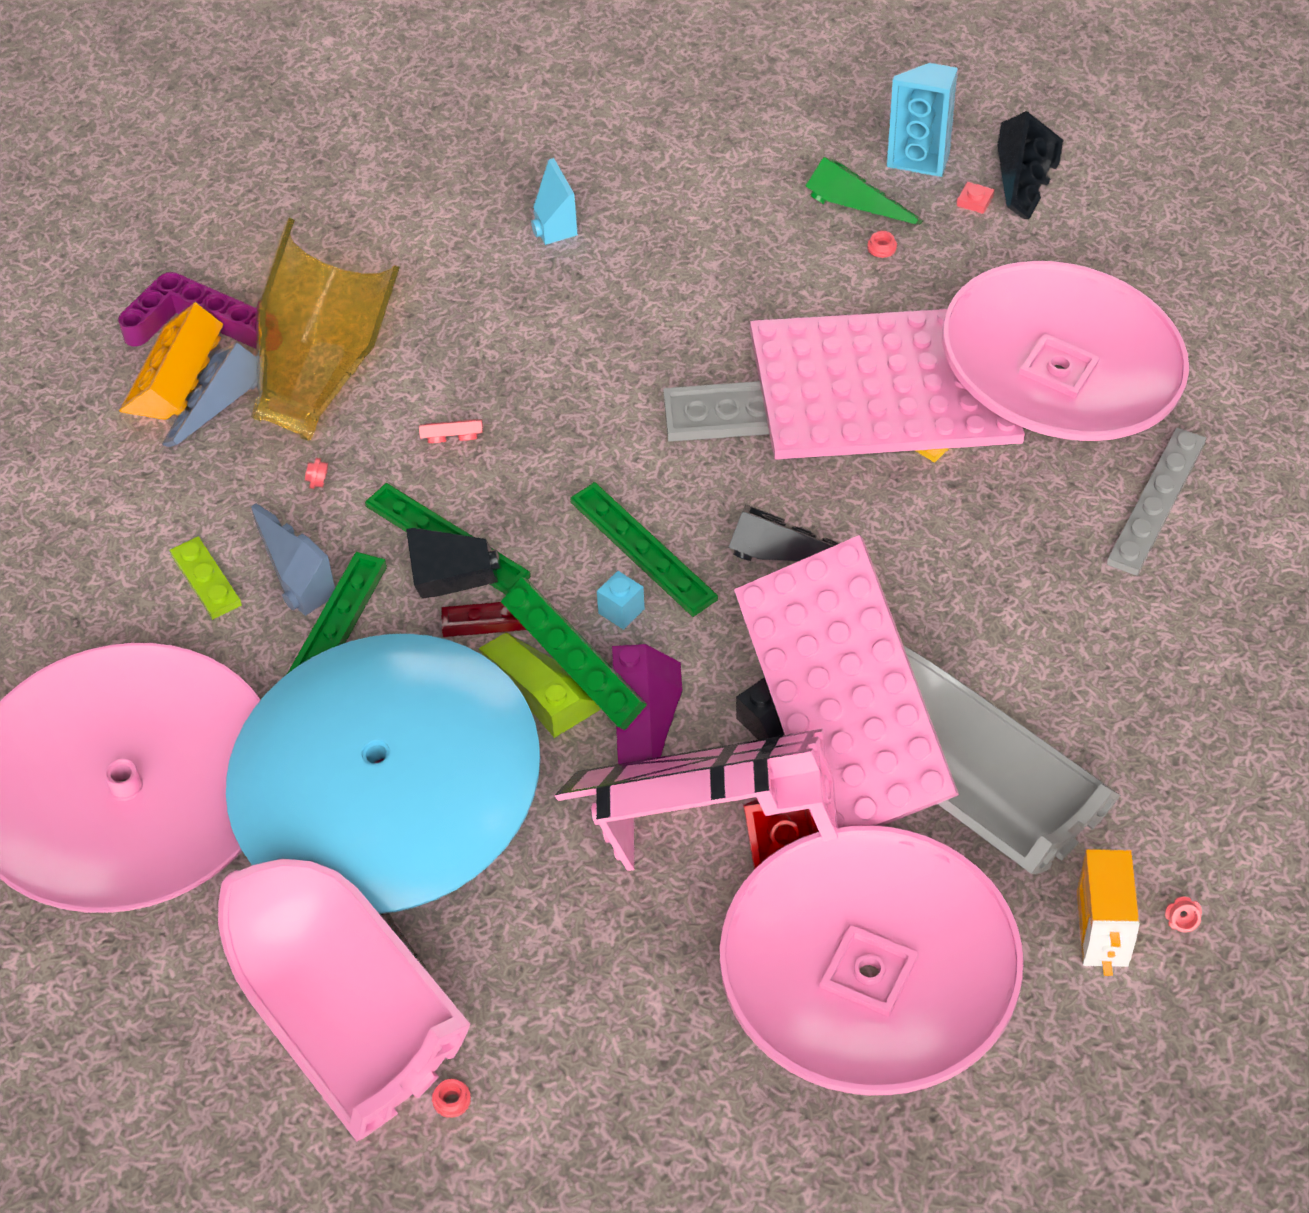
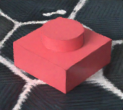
M967 182L957 199V206L984 214L994 196L995 189Z

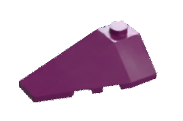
M647 644L612 646L613 669L647 703V706L626 730L616 725L618 764L661 757L678 702L683 692L681 662Z

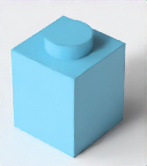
M617 571L597 590L598 614L624 630L645 609L644 587L620 571Z

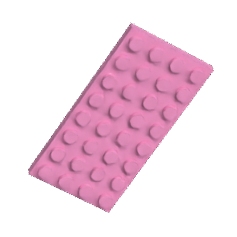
M860 535L734 589L785 735L823 729L825 758L834 778L837 828L848 826H883L959 795L864 539Z

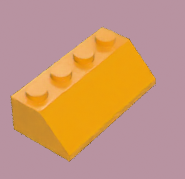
M195 302L164 325L119 411L167 420L174 414L176 416L181 414L188 404V401L185 400L187 395L195 389L199 382V379L196 378L198 373L210 361L208 357L209 352L217 346L221 339L218 334L224 324Z

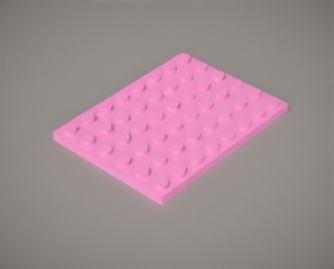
M947 309L750 321V334L774 460L1021 444L1024 441L1025 434L1023 427L1002 418L975 399L955 376L946 358L942 341L943 323Z

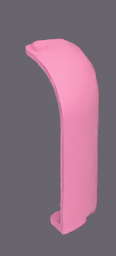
M278 859L256 864L241 871H233L222 881L218 902V926L224 953L235 980L254 1009L358 1142L398 1114L394 1109L412 1094L419 1098L438 1079L439 1076L435 1073V1070L445 1057L447 1059L454 1058L467 1035L470 1023L360 890L339 872L312 861Z

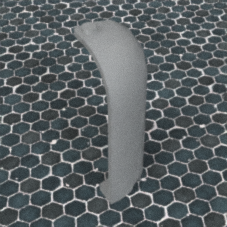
M904 646L959 793L958 796L938 803V805L1031 874H1039L1049 870L1052 860L1057 857L1062 861L1079 844L1074 838L1086 826L1093 830L1121 795L959 680L915 651Z

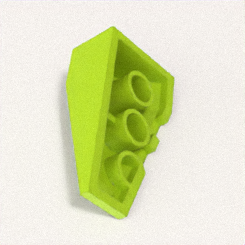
M506 632L479 648L483 656L496 664L511 678L521 691L531 712L554 738L601 710L556 660Z

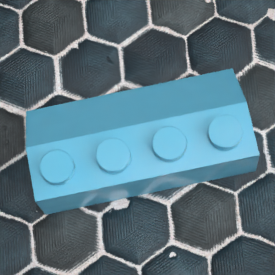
M927 63L893 77L887 167L942 177L950 155L957 67Z

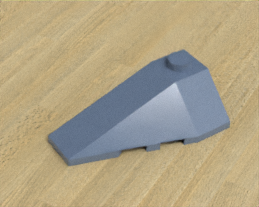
M234 343L215 351L209 363L198 377V384L202 385L188 395L186 399L188 401L187 405L190 407L189 410H183L177 416L162 445L171 447L179 444L249 389L253 390L263 378L261 372L266 364L239 343Z

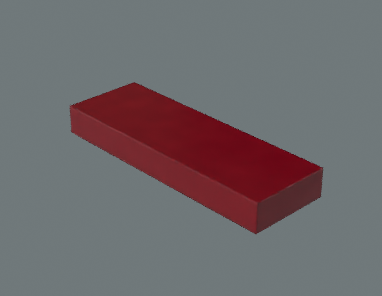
M501 602L441 607L443 637L526 630Z

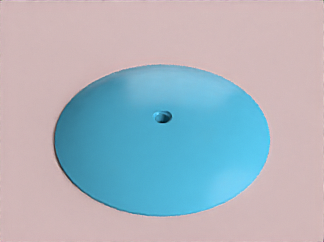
M418 634L370 636L338 645L310 658L280 679L264 695L244 723L235 741L226 777V803L232 831L241 850L252 866L278 859L315 862L344 876L360 890L379 914L397 912L426 904L457 890L475 878L506 849L517 834L528 814L539 779L540 744L536 724L529 705L511 678L485 656L464 645L438 637ZM384 759L379 763H375L377 760Z

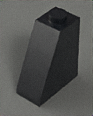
M418 528L406 529L413 583L422 599L447 595L498 582L496 570L501 569L500 557L497 550H491L486 539Z

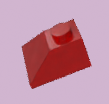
M758 799L743 805L754 870L769 856L784 846L819 832L809 809L766 816Z

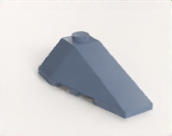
M255 503L251 506L255 524L284 591L282 597L291 610L297 608L306 616L326 603L335 589L328 556L309 537L303 533L297 537L292 526L287 523L281 526L274 514Z

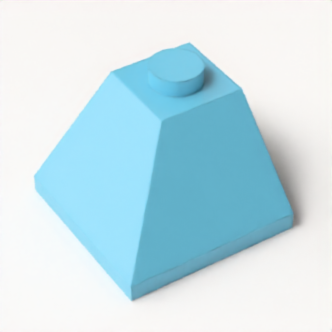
M554 158L548 160L533 207L535 219L531 220L534 235L536 237L541 236L545 245L577 236L574 192Z

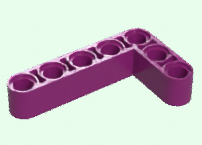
M167 272L160 275L118 317L123 339L127 345L133 347L141 346L148 342L176 313L180 314L195 302L222 322L224 325L219 333L263 352L276 349L281 341L276 319L271 314L175 272Z

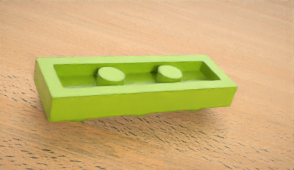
M199 536L169 550L173 560L212 620L242 606L240 598Z

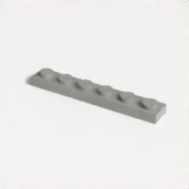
M1176 427L1109 555L1107 565L1136 576L1139 575L1205 445L1206 437Z

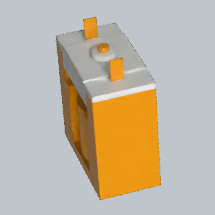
M1086 849L1077 887L1083 966H1103V976H1113L1112 966L1129 965L1139 929L1131 850Z

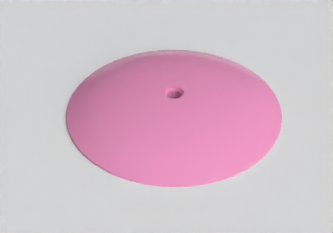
M125 643L89 649L56 661L28 677L0 701V879L19 893L43 904L65 910L95 913L130 911L152 906L182 895L211 879L242 852L228 817L226 777L235 741L247 718L261 699L239 675L216 660L192 650L156 643Z

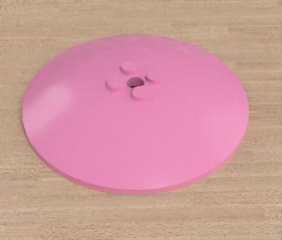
M1027 261L993 268L971 279L956 293L948 306L942 330L944 352L952 371L965 389L985 407L1002 418L1044 435L1070 440L1101 441L1127 437L1142 432L1163 420L1175 408L1186 387L1189 375L1188 353L1178 329L1167 314L1150 298L1131 285L1111 275L1084 266L1053 261ZM1059 365L1065 369H1058L1054 366Z
M883 826L837 828L838 839L824 841L820 832L800 838L769 856L743 882L727 911L720 941V970L723 987L736 1019L758 1048L774 1062L789 1072L825 1088L861 1095H893L925 1089L944 1082L966 1070L995 1044L1009 1023L1019 998L1023 977L1022 942L1016 921L1004 897L993 882L975 864L949 846L930 837L912 831ZM871 965L876 967L880 973L875 977L869 978L863 976L859 970L863 966Z

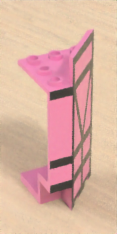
M823 729L577 771L554 795L557 801L596 794V803H593L591 807L593 821L595 825H600L606 843H611L616 860H621L626 870H634V817L757 797L766 816L809 809L823 840L838 839L834 778L825 758Z

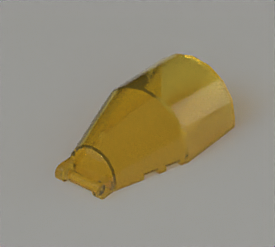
M289 217L283 227L256 307L257 399L251 418L258 421L263 419L299 434L301 439L309 442L314 435L319 417L374 348L400 267L394 265L392 268L381 273L363 274L325 264L304 252L294 243L290 233L295 220Z

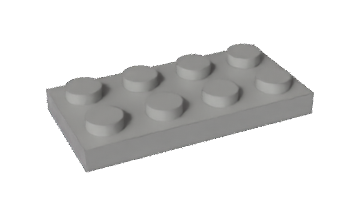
M760 381L663 388L668 442L769 434Z

